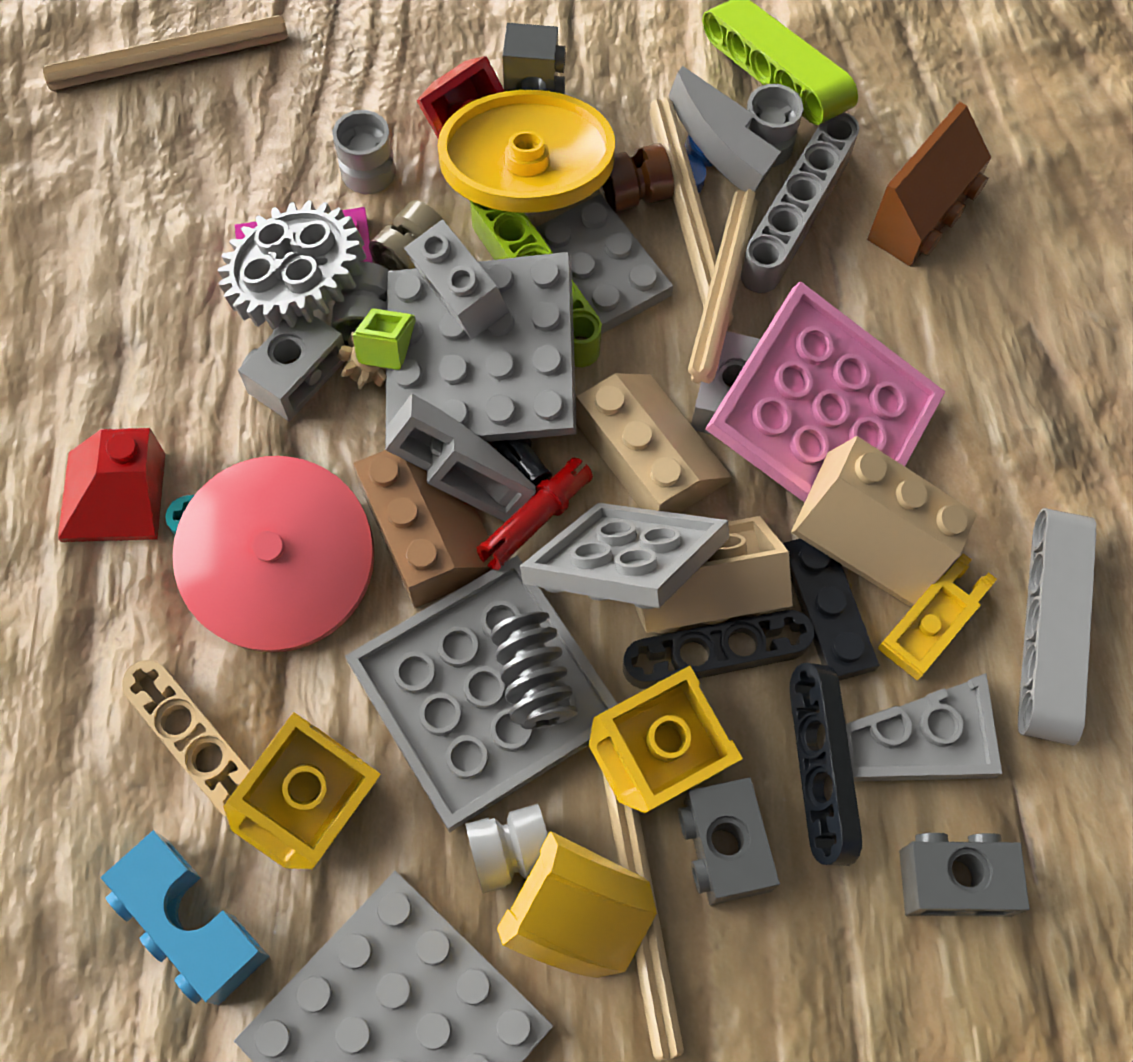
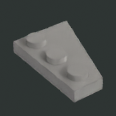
M986 673L971 678L963 684L935 691L916 701L899 707L894 706L846 724L854 782L997 778L1002 774Z

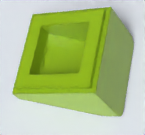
M371 308L353 334L358 362L365 365L395 370L400 369L404 363L416 322L415 315Z

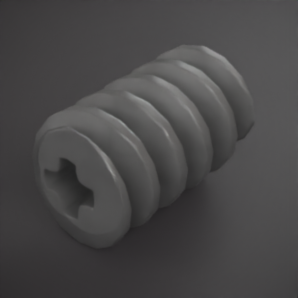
M529 612L502 620L491 631L492 642L499 646L495 651L497 662L503 665L500 671L501 680L509 685L505 690L506 701L514 705L510 710L511 721L520 724L521 728L524 729L550 727L578 714L577 707L561 706L560 701L572 695L573 691L570 686L555 685V682L566 676L568 672L564 666L550 665V662L561 657L563 652L560 647L545 646V643L553 640L558 634L556 628L540 626L541 623L549 618L547 612Z

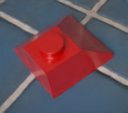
M487 56L466 60L435 80L416 101L439 139L444 124L456 111L477 99L505 92Z
M150 428L100 429L69 452L58 540L60 542L158 540L166 454Z

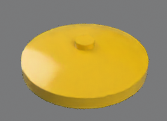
M543 90L505 91L482 97L463 106L446 121L438 139L439 164L448 184L460 195L474 203L507 212L532 213L550 211L585 199L606 182L614 166L615 137L607 119L595 108L579 99Z

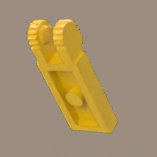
M964 553L945 575H942L935 584L930 585L877 648L917 681L981 606L979 603L980 599L997 580L988 572L975 583L969 595L955 585L953 582L963 576L970 567L969 563L972 561Z

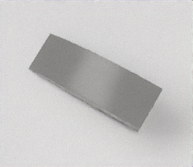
M682 66L676 75L669 94L678 118L709 162L731 183L742 191L746 192L748 189L756 192L769 174L781 151L747 129L754 114Z
M414 394L409 396L386 427V451L426 470L428 484L504 522L536 492L535 486L490 444L439 408Z

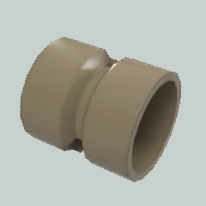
M418 200L410 201L394 218V225H387L370 242L369 250L374 261L389 271L415 269L416 267L404 248L443 218L424 202Z

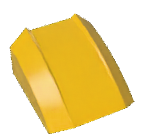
M691 666L680 670L593 718L589 748L618 802L643 813L654 809L743 759L733 740L728 739L701 691L700 682Z
M293 712L224 804L223 808L231 831L276 863L289 869H313L381 774L305 718Z
M550 831L540 849L538 860L511 909H507L497 930L503 946L568 972L599 978L626 972L657 915L650 881Z

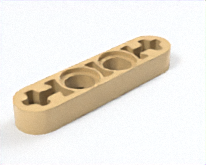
M142 660L131 665L122 679V690L126 698L216 809L227 818L223 806L232 794L221 782L230 776L239 786L250 769L161 664L152 660ZM146 676L155 680L156 688L166 698L159 705L147 692L142 691L143 687L140 681ZM175 710H189L192 721L188 729L181 734H168L165 729L167 717ZM208 746L221 748L223 758L217 769L207 773L197 770L195 760L197 754L202 749ZM235 766H237L238 770L232 772Z

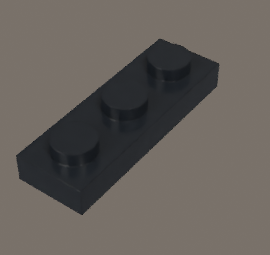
M802 539L784 542L783 545L789 551L791 582L802 612L811 620L814 626L813 643L821 664L832 667L837 673L839 681L876 671L880 665L841 563Z

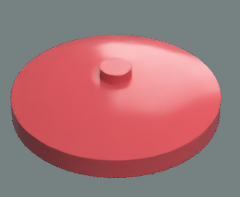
M264 456L249 459L228 467L210 479L195 494L183 512L177 527L173 546V568L176 583L185 604L195 618L209 631L225 641L244 649L272 653L297 650L310 646L332 634L349 619L359 606L369 586L374 566L372 530L365 511L355 494L341 479L329 470L307 460L288 456Z

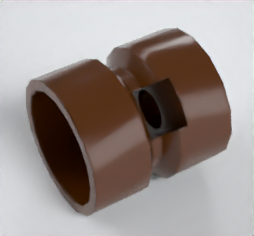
M661 143L635 148L631 157L626 152L615 154L612 172L601 186L605 200L615 213L636 208L641 199L646 204H652L672 198L674 194L673 172L668 154Z

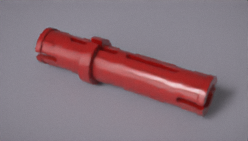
M572 457L550 480H542L535 487V494L486 541L477 546L476 551L480 559L485 562L492 555L494 559L488 563V567L493 570L501 569L504 563L553 515L560 516L567 510L569 500L586 484L592 481L593 474L587 464L577 473L576 469L583 461Z

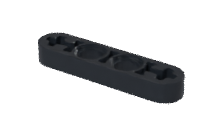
M783 610L643 638L633 642L626 649L623 658V673L626 680L633 686L647 689L680 670L691 666L684 662L680 655L681 647L689 642L701 644L708 653V660L704 664L691 666L698 679L794 660L801 657L810 647L814 638V626L804 613L796 610ZM784 625H789L792 632L801 633L795 645H791L790 640L785 637L773 639L769 646L770 651H766V638L780 635ZM762 628H766V630H767V631H766V636H765V634H764ZM745 633L753 638L756 650L748 656L737 655L730 649L728 639L733 634ZM665 648H671V663L675 670H668L669 661L654 664L652 674H644L642 667H633L638 661L639 654H646L649 661L664 659L666 654Z
M808 662L801 663L791 675L790 699L809 845L812 855L822 865L850 866L860 856L862 832L840 682L835 670L828 665ZM823 724L825 728V742L820 749L817 744V733L820 725ZM828 775L833 782V792L829 801H827L824 795V783ZM830 812H834V817L830 816Z

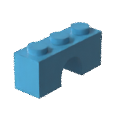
M154 830L100 877L112 891L105 897L107 902L125 921H129L132 917L136 919L146 931L139 938L142 944L158 961L163 962L168 957L180 972L174 981L181 991L195 1004L203 999L206 1003L219 1006L270 957L237 918L224 910L200 929L186 931L183 928L178 915L180 901L186 891L201 877L170 841Z

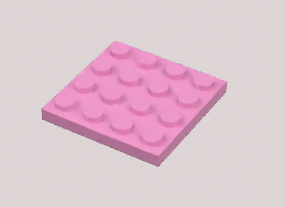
M800 281L791 289L705 430L805 503L827 453L856 436L905 466L945 391Z

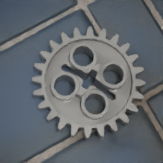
M308 200L301 210H298L294 202H291L287 212L282 214L274 207L271 212L272 218L266 220L258 215L256 217L258 226L254 229L243 226L241 230L245 237L229 241L234 251L222 254L221 257L226 265L218 268V272L223 279L218 283L232 309L237 311L244 321L251 318L255 326L259 327L267 320L270 327L276 329L281 320L285 319L289 327L293 328L299 316L303 315L310 323L313 322V311L319 309L323 313L328 314L330 312L327 304L329 301L343 302L345 300L341 293L343 288L355 289L356 284L352 276L360 275L364 272L360 261L366 259V254L362 248L365 244L350 216L345 217L339 207L331 211L326 202L315 209L312 201Z

